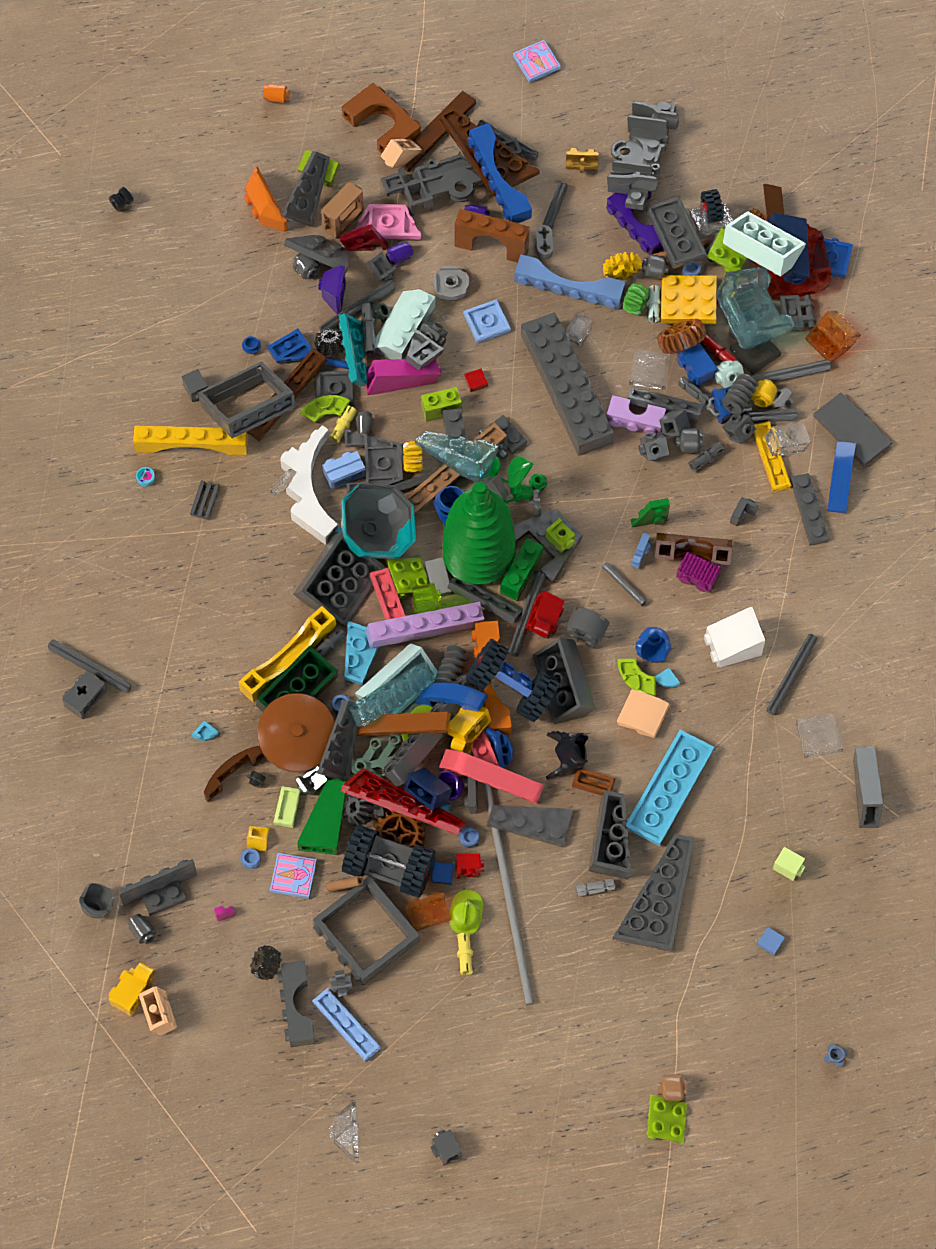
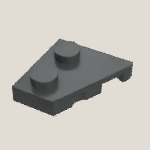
M416 329L406 361L420 371L443 353V348Z

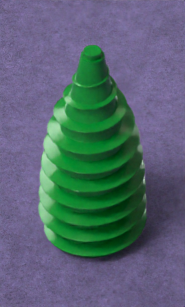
M476 482L471 489L463 492L455 500L448 513L443 535V560L448 571L457 579L470 584H486L502 577L511 567L516 552L514 525L509 509L499 494L489 489L484 482Z

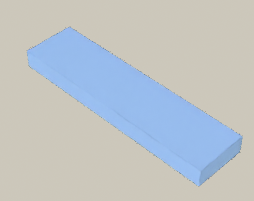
M328 988L312 1000V1003L365 1062L381 1049L378 1043Z

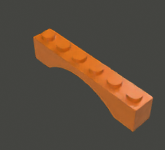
M498 620L475 623V630H471L472 642L476 641L477 646L473 648L475 659L490 639L500 643ZM491 682L484 690L478 688L480 692L487 695L482 705L488 709L491 722L487 727L495 731L498 730L504 735L511 734L512 726L509 708L498 698Z

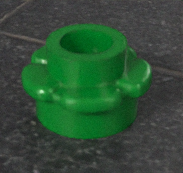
M534 474L529 480V485L533 490L542 491L548 484L547 478L543 474Z

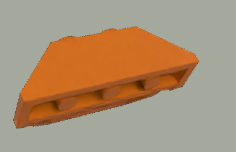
M255 166L245 186V202L247 205H251L252 215L254 219L259 220L261 225L286 232L288 231L287 220L281 216V209L258 166Z

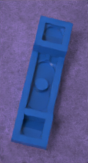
M837 441L827 511L846 514L856 443Z
M433 683L423 688L415 702L418 705L433 706L434 702L459 704L463 710L479 711L487 695L476 689L459 684Z

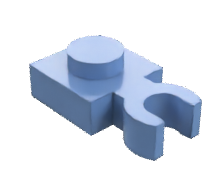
M643 533L632 559L631 566L638 569L645 553L649 554L652 543H650L649 534Z

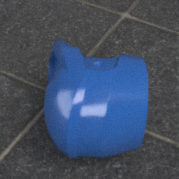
M456 486L443 488L436 494L434 499L436 512L444 526L453 503L463 493L462 489Z

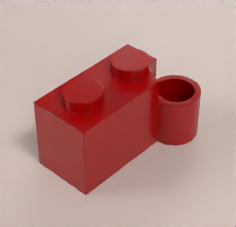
M547 591L537 595L525 629L543 638H547L550 634H555L558 628V618L561 617L564 611L563 604L565 600Z

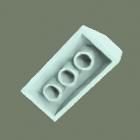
M749 211L726 225L723 239L724 245L779 276L792 269L806 245L801 240Z
M420 289L403 291L375 338L376 353L391 360L406 359L414 331L416 329L419 330L422 324L428 321L435 309V296Z
M410 643L355 694L372 715L400 714L419 697L425 686L435 682L434 679H436L438 671L422 647Z

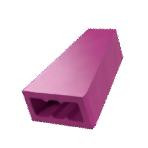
M406 359L373 360L367 372V385H365L367 395L434 384L441 375V368L437 363V359L420 371L408 363Z

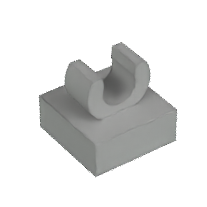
M788 388L777 390L776 398L770 407L772 409L779 407L780 410L788 409L785 406V402L788 405L793 404V399L789 397L792 392Z

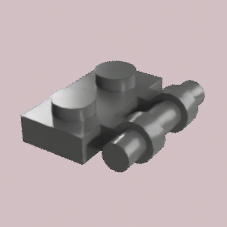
M799 295L780 297L785 331L803 330L805 323L808 324L809 330L816 329L815 323L817 321L816 316L813 314L814 302L811 301L810 295H805L804 301L799 300ZM801 309L806 310V315H802Z
M504 415L494 421L507 435L502 444L493 449L495 455L500 456L504 460L508 457V454L505 452L507 449L514 454L527 444V440Z

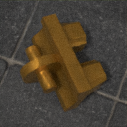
M570 148L569 151H566V169H580V173H584V169L598 170L599 152H596L595 149L579 152L577 148Z

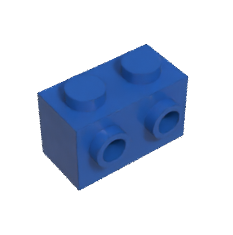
M700 343L678 352L677 362L679 366L686 370L688 379L694 382L696 386H700L715 378L717 367Z

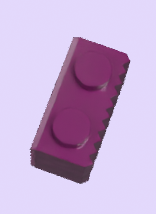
M687 552L677 570L676 577L684 584L691 583L698 590L711 593L720 576L721 567Z

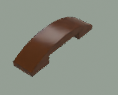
M255 746L243 750L224 762L208 781L204 790L205 800L209 802L222 792L221 782L249 761L252 766H255L264 759L265 756L260 747Z

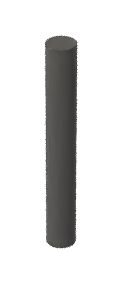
M606 562L602 566L641 606L647 602L610 564Z

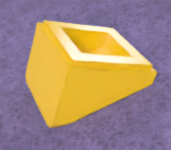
M250 826L247 836V849L253 848L257 851H266L269 828Z

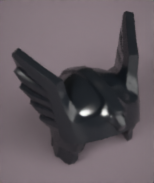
M560 731L547 733L548 737L558 742L555 747V753L561 762V766L546 776L547 780L579 769L588 762L586 760L587 753L585 747L588 735L584 733L573 735L572 733Z

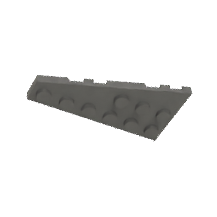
M678 834L674 835L620 927L615 932L613 940L672 952L694 838Z

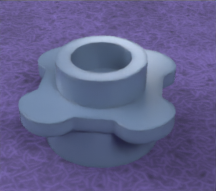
M830 1044L828 1046V1053L824 1056V1061L826 1063H833L836 1067H842L847 1050Z

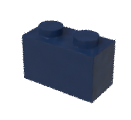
M426 768L410 773L404 788L407 793L432 811L448 804L453 789Z

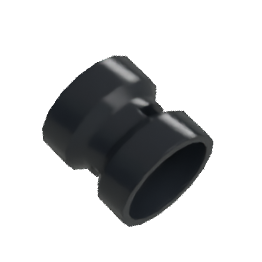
M125 187L120 188L117 194L109 196L111 205L118 212L124 209L126 204L129 205L134 201L131 193Z

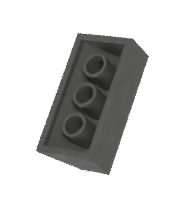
M559 637L533 654L538 674L544 671L559 681L557 691L548 705L553 724L582 718L596 709L575 640Z

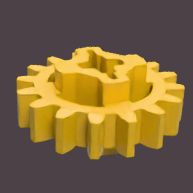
M626 252L623 254L617 253L615 257L610 256V260H605V263L602 264V269L606 278H618V280L623 278L624 280L628 279L629 276H634V273H639V269H642V262L638 254L634 255L633 252L629 254Z

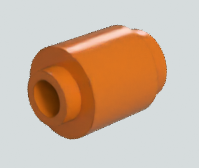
M265 85L263 99H266L268 102L285 103L286 100H289L290 90L287 89L286 85Z

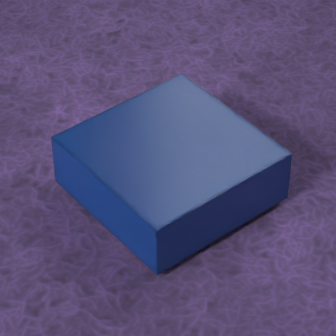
M434 862L432 883L452 885L453 864Z

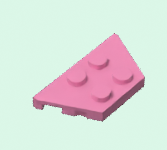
M369 204L356 229L372 224L384 239L421 240V233L416 228L413 218L409 215L406 205Z

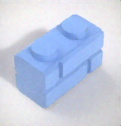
M357 451L353 453L346 452L341 458L336 460L333 458L329 459L322 465L323 474L331 490L366 476L365 466Z

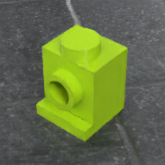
M560 518L546 529L545 538L561 553L574 545L575 534Z

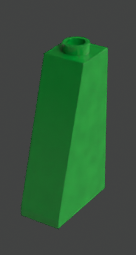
M332 779L326 781L298 839V851L338 855L347 793L341 792L343 784L346 783L343 780Z

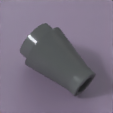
M358 412L357 417H355L358 434L363 433L369 436L374 421L372 413Z

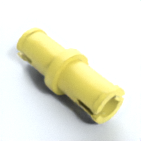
M347 406L342 417L336 421L337 425L329 436L334 442L339 443L345 433L344 429L349 430L351 427L350 423L358 413L354 407Z
M460 933L457 935L459 947L457 957L460 959V974L465 975L466 972V975H470L473 973L471 960L473 951L470 948V934L465 933L464 937V933Z

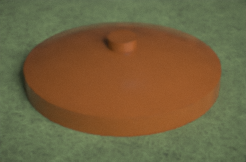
M305 694L281 696L266 707L259 719L257 728L259 747L267 760L282 770L289 772L311 770L320 765L335 724L334 719L327 707L314 697Z

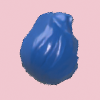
M650 627L640 634L635 649L637 655L647 662H663L671 651V643L665 630L658 627Z

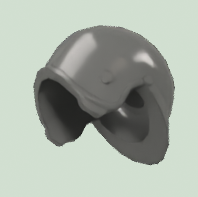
M90 883L85 887L79 898L81 909L88 917L102 918L111 912L115 894L105 885Z

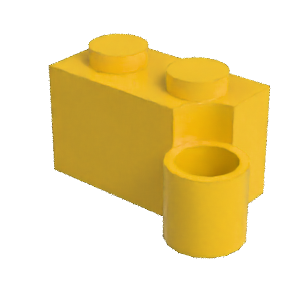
M482 706L479 711L463 710L461 707L458 714L450 720L448 734L454 737L451 742L453 750L466 754L470 753L474 740L491 722L487 708Z
M142 962L135 969L131 968L129 971L125 969L120 975V982L117 987L114 986L109 992L110 1004L132 1016L141 1002L139 994L148 990L153 983L152 978L155 974V969Z

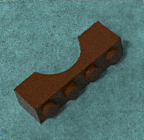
M657 533L655 558L674 560L675 558L685 556L689 552L713 564L731 565L733 545L732 540Z

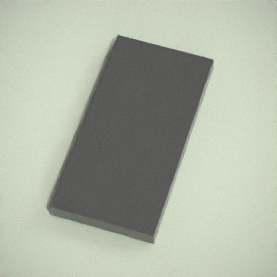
M680 197L646 207V213L673 269L707 258V253Z
M842 393L831 399L813 415L837 441L856 443L854 458L863 467L892 444Z

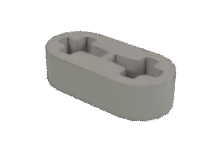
M541 225L536 229L537 255L542 259H548L553 254L552 230L547 225ZM542 232H545L546 239H543ZM543 245H546L547 252L543 251Z

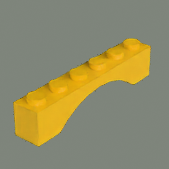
M134 426L133 445L135 453H155L169 448L196 447L219 451L227 455H247L248 436L247 432L231 438L222 428Z
M321 606L307 619L287 645L268 661L252 669L238 682L240 691L254 703L309 645L314 648L335 629V617Z

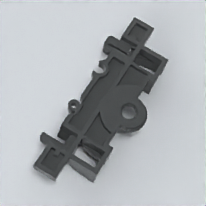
M639 101L632 102V115L627 117L628 132H630L629 141L626 143V141L619 140L612 145L611 155L615 160L612 161L611 174L607 176L608 192L628 194L625 208L643 210L648 197V191H657L658 178L654 177V175L660 173V165L658 163L662 152L666 151V145L662 143L668 144L667 135L669 129L675 130L679 126L678 113H675V103L659 101L658 105L654 106ZM629 150L630 153L628 155H622L620 154V151Z
M516 138L502 141V143L513 150V153L517 156H522V150ZM461 152L456 156L440 160L438 164H436L434 159H429L427 166L422 165L415 168L414 174L411 176L412 180H408L404 167L399 168L396 174L381 178V183L387 196L404 191L411 216L415 215V206L421 204L424 209L430 208V210H433V199L444 196V193L447 192L451 196L450 199L456 202L468 201L475 193L473 185L483 184ZM464 184L466 186L465 191H457L455 189L456 185ZM420 190L421 199L413 201L411 194Z

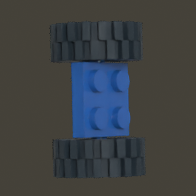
M490 639L477 655L476 660H474L466 675V680L479 689L484 690L494 677L498 678L523 694L516 711L531 722H535L551 702L550 700L555 695L554 693L559 686V681L544 671L537 674L535 679L531 681L527 674L524 672L518 673L510 663L504 662L509 649L494 639Z

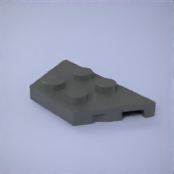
M321 235L294 237L285 240L284 246L332 268L344 265L345 274L347 273L348 253L347 249L342 247L341 244L328 241Z

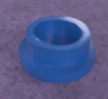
M249 336L242 342V348L247 354H255L260 350V341L254 336Z

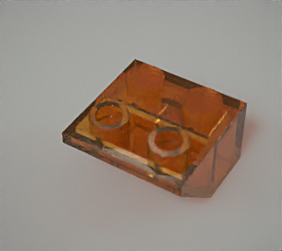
M835 310L827 311L805 339L825 359H829L832 363L848 351L861 334Z

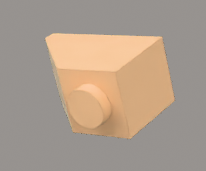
M391 139L381 157L385 160V164L391 168L403 167L420 154L422 149L411 139Z

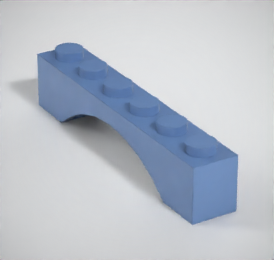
M522 254L514 273V282H518L520 285L533 286L539 290L552 291L558 295H567L573 299L586 300L589 303L605 305L608 308L619 309L625 292V281L609 277L591 282L568 280L549 271L539 259Z

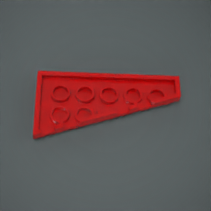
M365 768L357 772L341 788V792L382 806L392 812H398L441 828L452 834L458 835L466 824L462 819L441 808L433 811L403 788L394 786L392 782Z

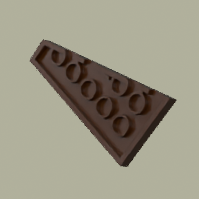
M455 107L439 114V120L491 195L495 197V191H491L489 187L488 177H485L482 173L481 163L475 159L474 149L470 148L467 142L469 130L479 126L472 123L470 118ZM496 138V147L493 154L494 163L497 171L508 185L515 187L540 174L538 168L532 167L527 163L526 159L517 156L511 148Z

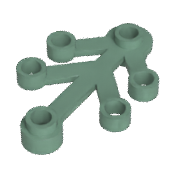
M390 735L389 743L379 758L373 761L370 760L374 753L381 749V741L378 738L371 739L370 747L363 758H357L352 762V773L355 775L361 769H358L357 766L362 764L365 769L388 779L385 774L380 775L372 769H383L393 757L390 755L394 748L400 744L399 735ZM396 738L398 741L393 743L391 739ZM376 742L379 746L373 747L372 744Z

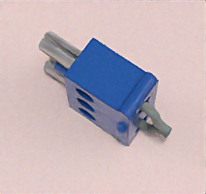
M730 387L723 389L714 388L709 404L706 405L707 410H710L713 415L717 416L718 423L720 424L728 421L733 416L724 408L722 399L726 396ZM711 401H712L714 410H713L712 408H709V407L711 406ZM746 406L742 413L752 411V407Z

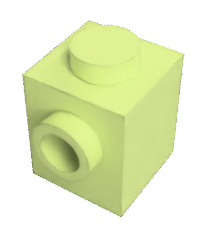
M784 847L774 863L773 870L794 881L796 876L800 877L805 869L803 865L805 858Z

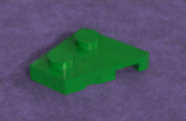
M669 499L654 500L646 504L645 508L638 512L639 517L631 519L632 528L649 524L660 525L668 521Z

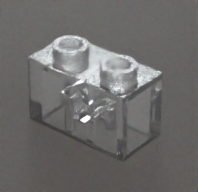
M804 423L773 426L764 437L772 456L804 452L811 443Z

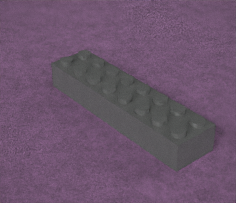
M554 312L521 324L522 339L578 456L612 444L614 433L556 313Z

